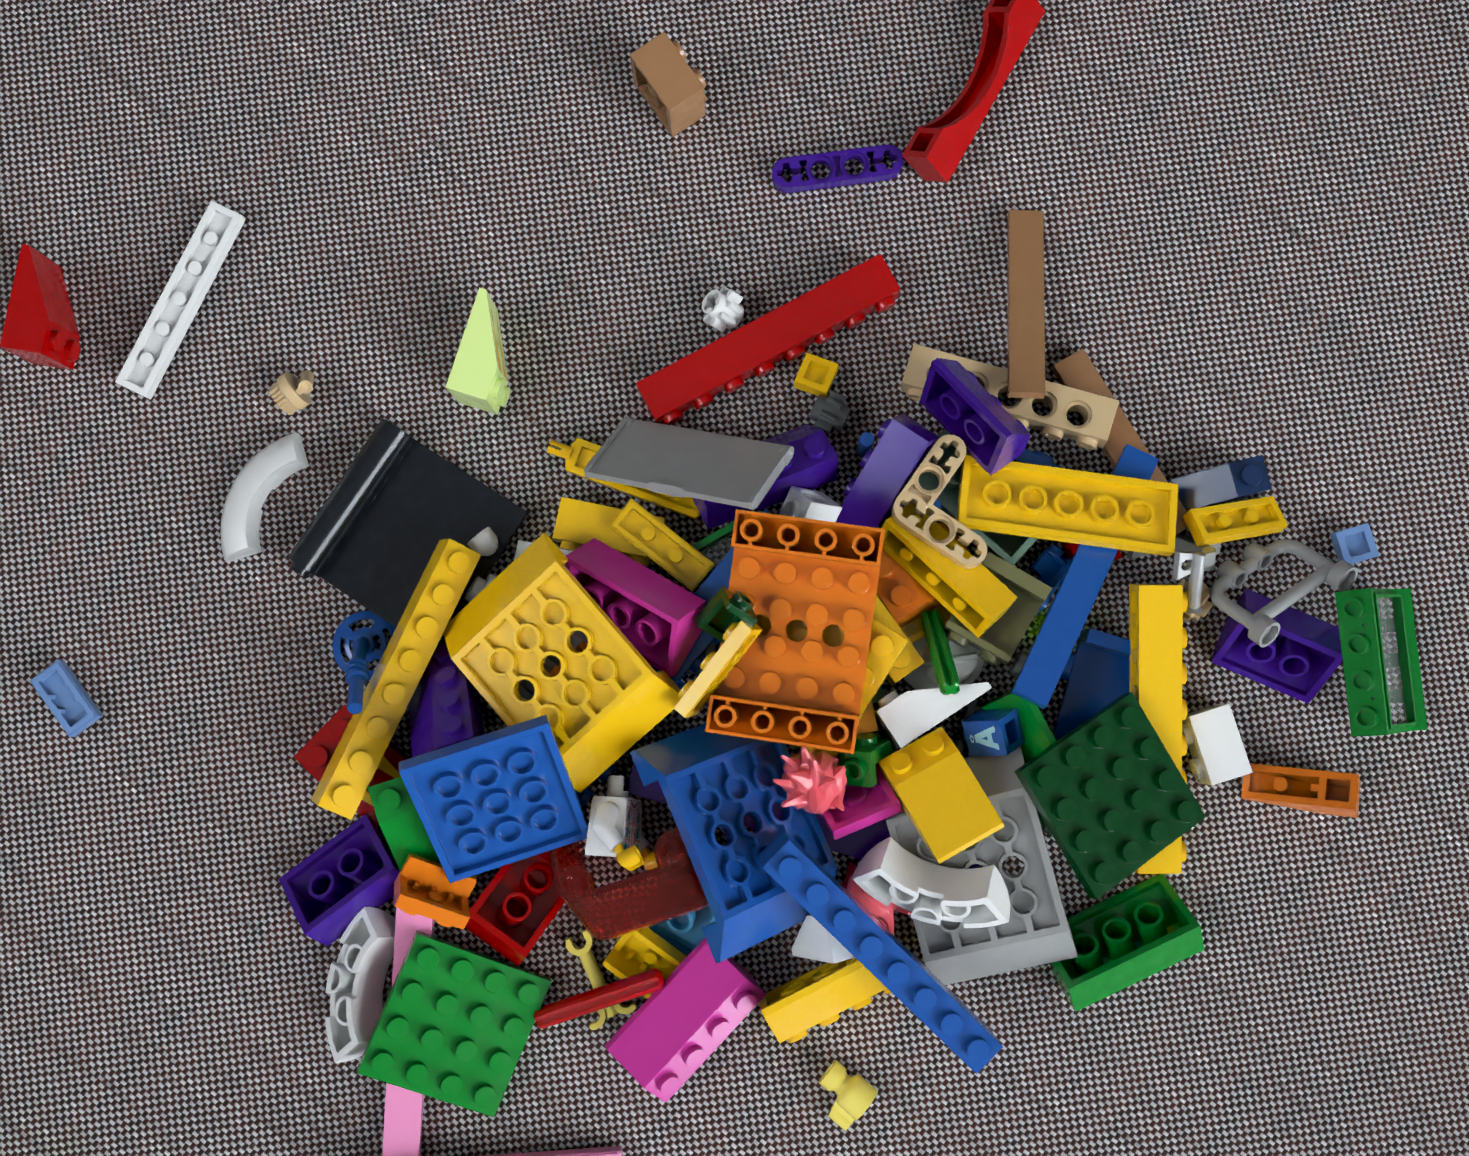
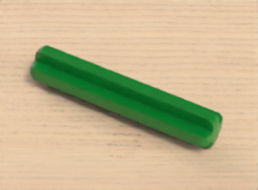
M936 609L926 610L921 614V623L940 692L946 696L949 694L955 695L960 690V681L940 612Z

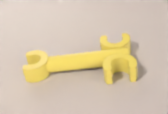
M586 929L582 932L586 940V945L583 947H577L571 937L567 938V950L571 954L579 956L593 989L607 985L591 950L594 942L591 931ZM636 1001L629 1005L619 1003L598 1010L600 1017L598 1020L590 1023V1029L596 1030L601 1028L606 1018H611L618 1013H632L637 1008Z

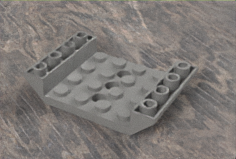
M1021 746L1008 755L969 756L964 758L1001 818L1004 827L939 864L902 806V812L886 818L890 836L911 854L930 863L958 869H968L974 864H979L983 867L994 864L1002 875L1007 887L1010 900V918L1008 923L984 928H964L963 922L941 920L939 926L913 919L924 963L944 985L1078 957L1037 809L1014 772L1025 764ZM1016 856L1023 861L1024 868L1019 874L1012 875L1003 869L1002 863L1007 857Z

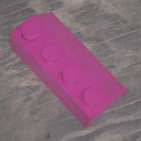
M596 538L566 555L569 561L565 563V567L645 660L656 669L664 670L671 678L675 676L702 631L697 626L695 618L704 609L706 601Z
M704 938L664 981L662 988L655 991L604 1046L644 1089L666 1103L765 997L766 993L747 969L730 957L716 964L707 940Z

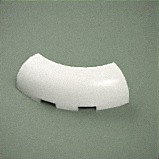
M299 433L282 437L262 449L245 465L233 482L227 495L221 518V547L226 562L262 552L259 529L263 513L261 508L272 489L275 490L286 478L301 469L309 467Z
M890 836L867 852L859 862L852 877L865 892L888 907L890 903H893L911 911L910 918L940 926L941 920L963 922L964 928H984L1009 922L1010 900L1008 890L1002 875L994 864L973 869L940 866L911 854Z
M364 907L354 917L340 939L343 946L337 962L330 965L325 993L331 994V1017H325V1023L335 1063L350 1061L363 1055L383 1009L385 977L394 955L396 919L378 908Z

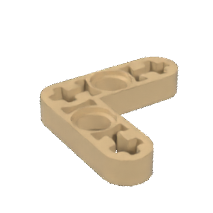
M947 434L936 441L896 498L892 507V517L900 527L958 566L972 569L978 567L987 555L985 540L933 505L966 455L964 441L956 435ZM952 445L956 448L954 454L958 458L951 456L942 469L937 465L944 453L940 447L942 446L947 449ZM925 472H931L938 477L939 486L934 490L923 489L919 483V476ZM910 502L916 505L914 512L922 518L926 511L931 514L925 521L922 530L916 527L921 521L914 515H910L908 518L902 516L903 508L900 506L901 504L908 506ZM941 521L948 526L949 536L946 539L936 540L930 535L929 526L933 522ZM956 532L962 535L958 542L966 547L970 543L977 546L975 553L979 557L971 556L969 559H965L962 556L965 551L962 547L955 544L951 550L946 546L952 542Z

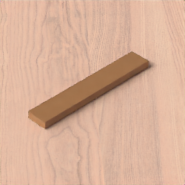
M1009 210L1007 216L1008 397L1043 399L1045 396L1044 211Z
M1084 349L1053 365L1052 370L1061 385L1115 399ZM1119 404L1108 441L1102 448L1113 467H1115L1126 444L1151 455ZM1156 465L1150 480L1168 483ZM1179 499L1177 501L1176 535L1188 529L1183 519V515L1187 511Z

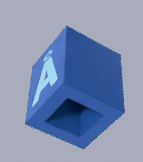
M1017 708L979 710L962 721L963 737L967 743L970 756L1008 755L1025 743Z

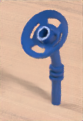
M360 611L347 617L338 626L333 638L334 658L338 666L346 673L345 679L349 684L347 710L352 714H358L362 711L364 685L371 679L375 671H368V662H372L377 658L380 660L387 647V638L383 630L387 628L392 637L396 627L372 611ZM360 620H374L371 628L364 627L353 631L350 627L353 623ZM377 635L379 636L380 641H381V648H380V649H378V647H379L378 640L375 638V636H377ZM342 638H345V651L350 659L348 662H346L342 655ZM351 641H353V653L351 651Z

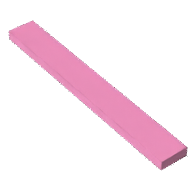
M396 907L392 986L416 930L433 936L434 928L433 919L418 914H406L398 907ZM386 1083L382 1156L421 1155L423 1094Z

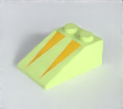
M479 287L445 388L458 403L498 415L500 406L505 407L508 402L510 387L507 386L508 377L498 309L487 290Z

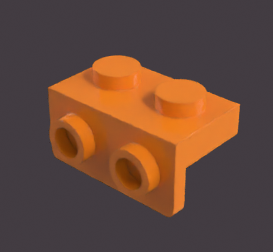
M409 854L394 882V906L406 914H418L433 919L441 926H454L464 930L470 919L468 898L476 884V876L450 883L440 863L415 854Z

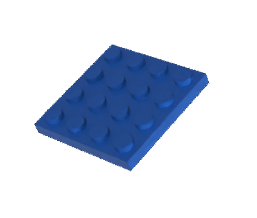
M547 715L399 762V773L450 883L587 839L588 823Z

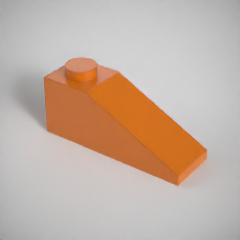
M1250 763L1253 773L1243 776L1242 799L1318 814L1358 818L1361 786L1359 774Z

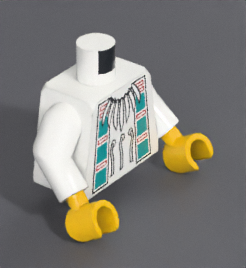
M609 775L607 796H593L585 855L616 857L618 863L628 871L644 865L647 871L656 872L666 866L668 857L662 848H657L650 852L647 847L650 843L641 834V800L628 798L630 777Z

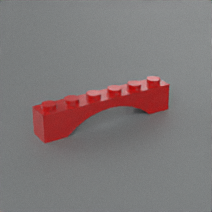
M990 0L983 14V31L978 56L966 86L956 101L942 115L917 128L902 154V157L923 180L949 182L1045 13L1038 0Z

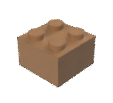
M663 32L631 53L630 60L634 85L673 138L706 116L705 101H707L704 93L706 82L696 67L691 69L685 61L687 58L679 42L677 40L672 42L666 33Z

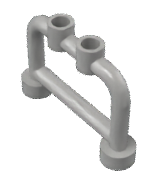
M1277 540L1265 547L1253 542L1243 552L1242 558L1245 561L1238 565L1232 560H1226L1220 565L1217 571V577L1219 578L1211 586L1210 597L1212 603L1218 609L1249 629L1248 638L1260 647H1266L1276 639L1280 631V624L1273 620L1274 617L1324 582L1339 592L1346 591L1355 582L1358 576V568L1345 560L1334 563L1296 540ZM1282 553L1296 555L1317 569L1254 614H1251L1224 594L1231 587L1239 588L1242 586L1248 575L1255 570L1263 571L1267 569L1272 563L1273 558Z

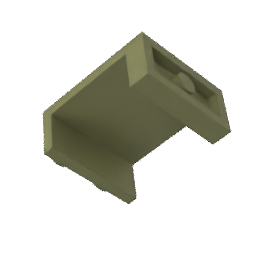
M988 552L982 565L1004 583L1017 596V599L1006 613L979 638L953 614L947 621L944 629L949 632L947 636L949 640L963 648H966L968 644L980 650L978 655L980 658L997 667L999 662L1004 665L1009 663L1013 652L1042 603L1048 597L1052 587Z

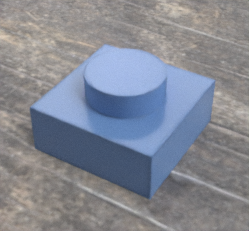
M1369 523L1330 534L1338 561L1345 560L1350 564H1354L1379 556Z

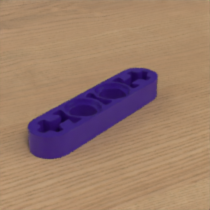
M879 145L787 157L778 160L772 168V183L782 193H794L891 180L897 177L902 169V152L893 145ZM884 156H889L890 161H896L893 163L892 169H886V165L881 163ZM869 157H872V158H873V160H872V164H874L873 172H869V168H870ZM857 159L863 164L864 169L861 173L852 175L845 170V163L848 160ZM815 164H825L830 170L829 176L824 179L815 178L811 173V168ZM801 166H806V181H802ZM784 169H789L790 174H797L792 176L791 182H785L784 177H778L782 175Z

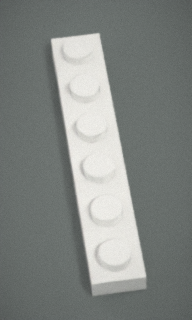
M210 201L115 383L150 400L152 399L246 220L241 214Z

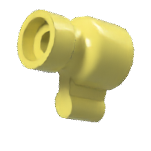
M837 1060L828 1067L818 1082L827 1091H834L837 1098L828 1117L844 1131L865 1113L878 1093V1090L862 1076H849L846 1068Z

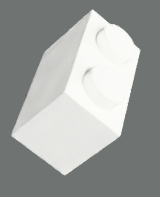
M1217 704L1187 714L1185 720H1182V734L1186 737L1192 759L1189 760L1190 769L1195 779L1200 780L1201 784L1215 785L1253 773L1230 704Z

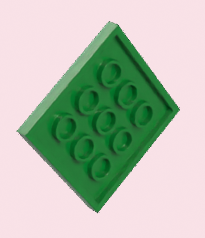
M416 930L358 1064L357 1073L494 1117L535 1022L534 1013L540 1010L552 981L545 975Z

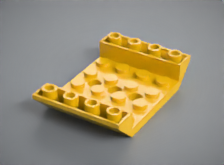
M543 533L448 622L443 635L451 660L508 727L547 715L574 789L581 793L674 710V707L680 700L678 693L681 689L664 670L656 672L564 566L569 561L568 558L550 537ZM577 630L583 632L588 640L587 647L582 652L575 650L571 645V636ZM549 655L556 656L561 662V670L556 676L550 675L545 670L544 663ZM523 679L529 680L534 686V696L530 700L522 698L519 694L518 686Z

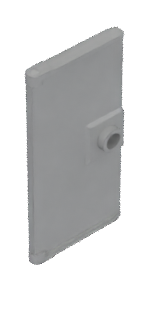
M625 417L588 462L584 473L586 478L645 488L652 492L672 497L684 498L686 496L755 510L785 466L792 459L794 447Z

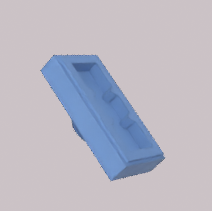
M58 659L30 680L69 737H76L103 717L101 711L64 660Z

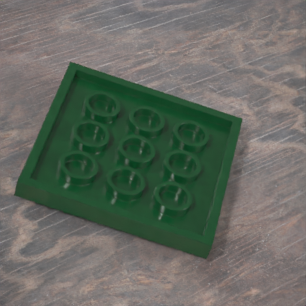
M1132 692L1122 694L1014 771L1088 896L1093 899L1100 898L1206 817Z

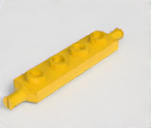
M577 438L570 447L551 439L547 453L566 459L565 470L568 473L695 520L700 516L691 497H672L666 494L655 493L645 488L586 478L584 469L602 446Z

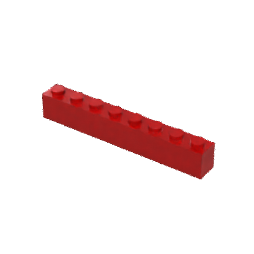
M880 253L636 383L638 392L655 423L672 425L684 417L683 412L693 407L699 410L714 401L713 396L723 391L729 394L744 386L745 379L753 375L759 378L775 369L774 364L785 358L789 362L805 353L804 348L815 342L818 346L827 343L836 336L834 332L846 326L850 330L857 327L866 320L865 316L876 310L880 314L889 310L896 304L895 300L901 289Z

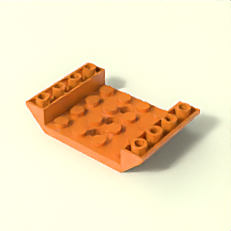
M736 509L731 547H734L728 590L734 594L736 591L745 594L754 604L752 609L755 615L762 614L769 618L771 629L765 636H757L717 690L710 694L705 732L854 754L885 529ZM793 620H801L807 626V635L801 641H793L787 635V626ZM830 625H837L844 632L843 642L835 647L829 646L823 639V632Z

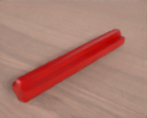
M653 968L542 1006L540 1010L535 1011L534 1019L537 1027L544 1029L660 990L664 985V978L659 969Z

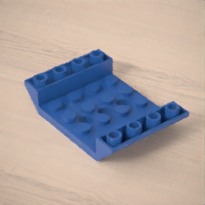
M705 723L633 750L630 754L643 786L645 787L659 781L715 918L714 922L702 927V931L717 964L804 921L807 915H811L762 868L758 859V855L783 830L793 837L834 878L836 877L837 865L815 813L806 812L802 808L796 809L794 806L784 808L781 806V803L787 799V794L783 787L773 782V779H782V775L785 773L783 770L785 761L780 756L790 757L786 744L705 732ZM773 803L778 804L782 810L783 816L781 821L776 819L772 813ZM745 815L750 816L754 821L755 830L753 833L749 832L744 826ZM716 827L721 828L725 832V846L720 845L715 839Z

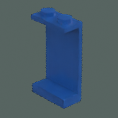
M1092 628L1081 630L1075 652V661L1066 684L1053 731L1056 741L1122 694L1129 693L1130 640Z

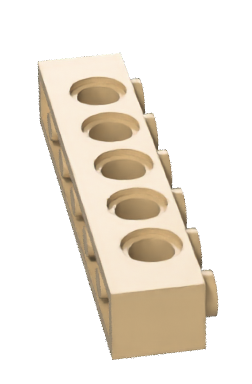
M914 344L901 386V391L907 393L906 396L908 398L920 401L932 361L936 358L958 361L966 370L971 371L975 375L978 382L991 395L998 398L1000 394L1008 393V369ZM1045 380V396L1043 399L1016 398L1017 402L1014 405L1005 406L1002 404V407L1014 419L1019 420L1026 430L1029 427L1042 431L1041 435L1046 438L1062 440V437L1076 441L1075 444L1081 448L1096 450L1097 447L1103 448L1108 441L1119 400ZM1037 402H1043L1049 406L1050 413L1040 416L1033 411L1032 405ZM1069 412L1080 413L1084 418V424H1071L1066 414Z

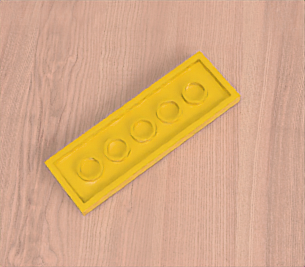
M965 455L961 465L956 520L973 530L1170 557L1175 553L1178 484L1014 461L990 476L972 456Z

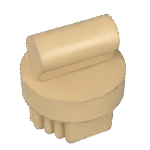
M305 370L300 374L299 379L290 372H285L279 376L277 382L270 386L269 394L272 395L271 398L274 399L279 409L291 415L298 409L303 410L311 404L312 401L309 393L313 389L314 374L309 370Z

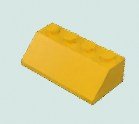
M852 958L837 963L826 962L767 992L760 1001V1009L778 1042L781 1043L788 1040L789 1043H793L808 1034L807 1029L819 1023L821 1027L830 1025L840 1018V1012L850 1007L853 1010H858L872 1002L871 997L883 990L885 994L892 992L860 961Z

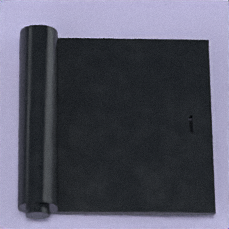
M382 418L289 554L288 558L293 561L290 568L306 578H309L311 573L322 578L394 627H397L439 540L450 538L471 549L467 545L468 542L489 526L497 536L498 548L494 554L480 557L450 618L451 620L469 603L464 597L477 576L485 580L529 513ZM443 634L440 638L438 645L442 644L445 640Z

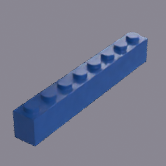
M785 830L758 855L762 868L976 1074L1003 1048L993 1031Z

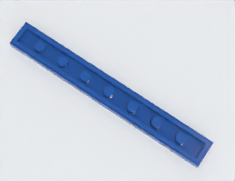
M1126 444L1111 475L1150 480L1159 459ZM1078 545L1011 693L1043 709L1047 707L1118 549Z

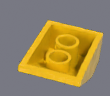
M942 726L878 762L884 777L898 798L902 808L939 864L1004 827L1001 818L968 764Z

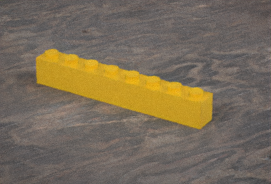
M450 538L439 540L363 693V709L360 713L353 714L311 798V801L317 806L350 820L353 819L481 554Z
M1129 584V640L1131 654L1129 655V692L1134 694L1187 784L1186 773L1182 770V756H1185L1187 752V740L1185 735L1182 734V720H1185L1187 717V704L1185 699H1182V685H1185L1187 682V667L1185 663H1182V649L1186 648L1188 640L1186 628L1183 627V613L1187 611L1188 606L1187 594L1183 591V585ZM1182 836L1135 870V872L1138 874H1182V862H1185L1187 857L1186 845L1182 841Z

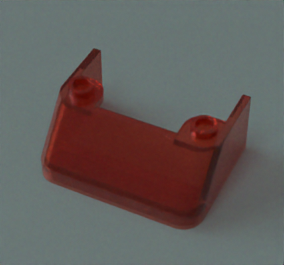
M677 825L676 829L665 832L656 841L654 854L658 867L595 889L591 873L585 867L579 841L549 851L559 895L588 932L596 939L612 940L709 907Z

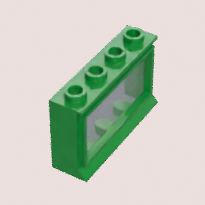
M1365 588L1335 592L1351 737L1390 735L1408 731L1428 730L1411 588Z

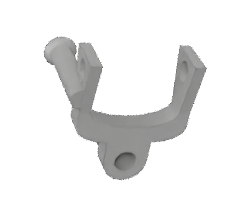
M1177 534L1175 538L1172 578L1179 580L1189 575L1187 585L1188 606L1186 612L1202 613L1203 609L1200 607L1204 571L1215 570L1216 555L1220 553L1221 543L1197 547L1192 535ZM1128 551L1127 559L1134 560L1148 553ZM1187 560V564L1181 568L1182 563Z

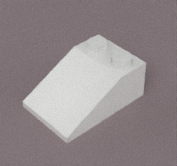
M989 682L959 685L960 690L957 694H949L947 696L940 692L939 687L906 691L900 695L894 690L874 703L877 708L874 711L876 723L886 739H891V745L895 749H899L992 687Z

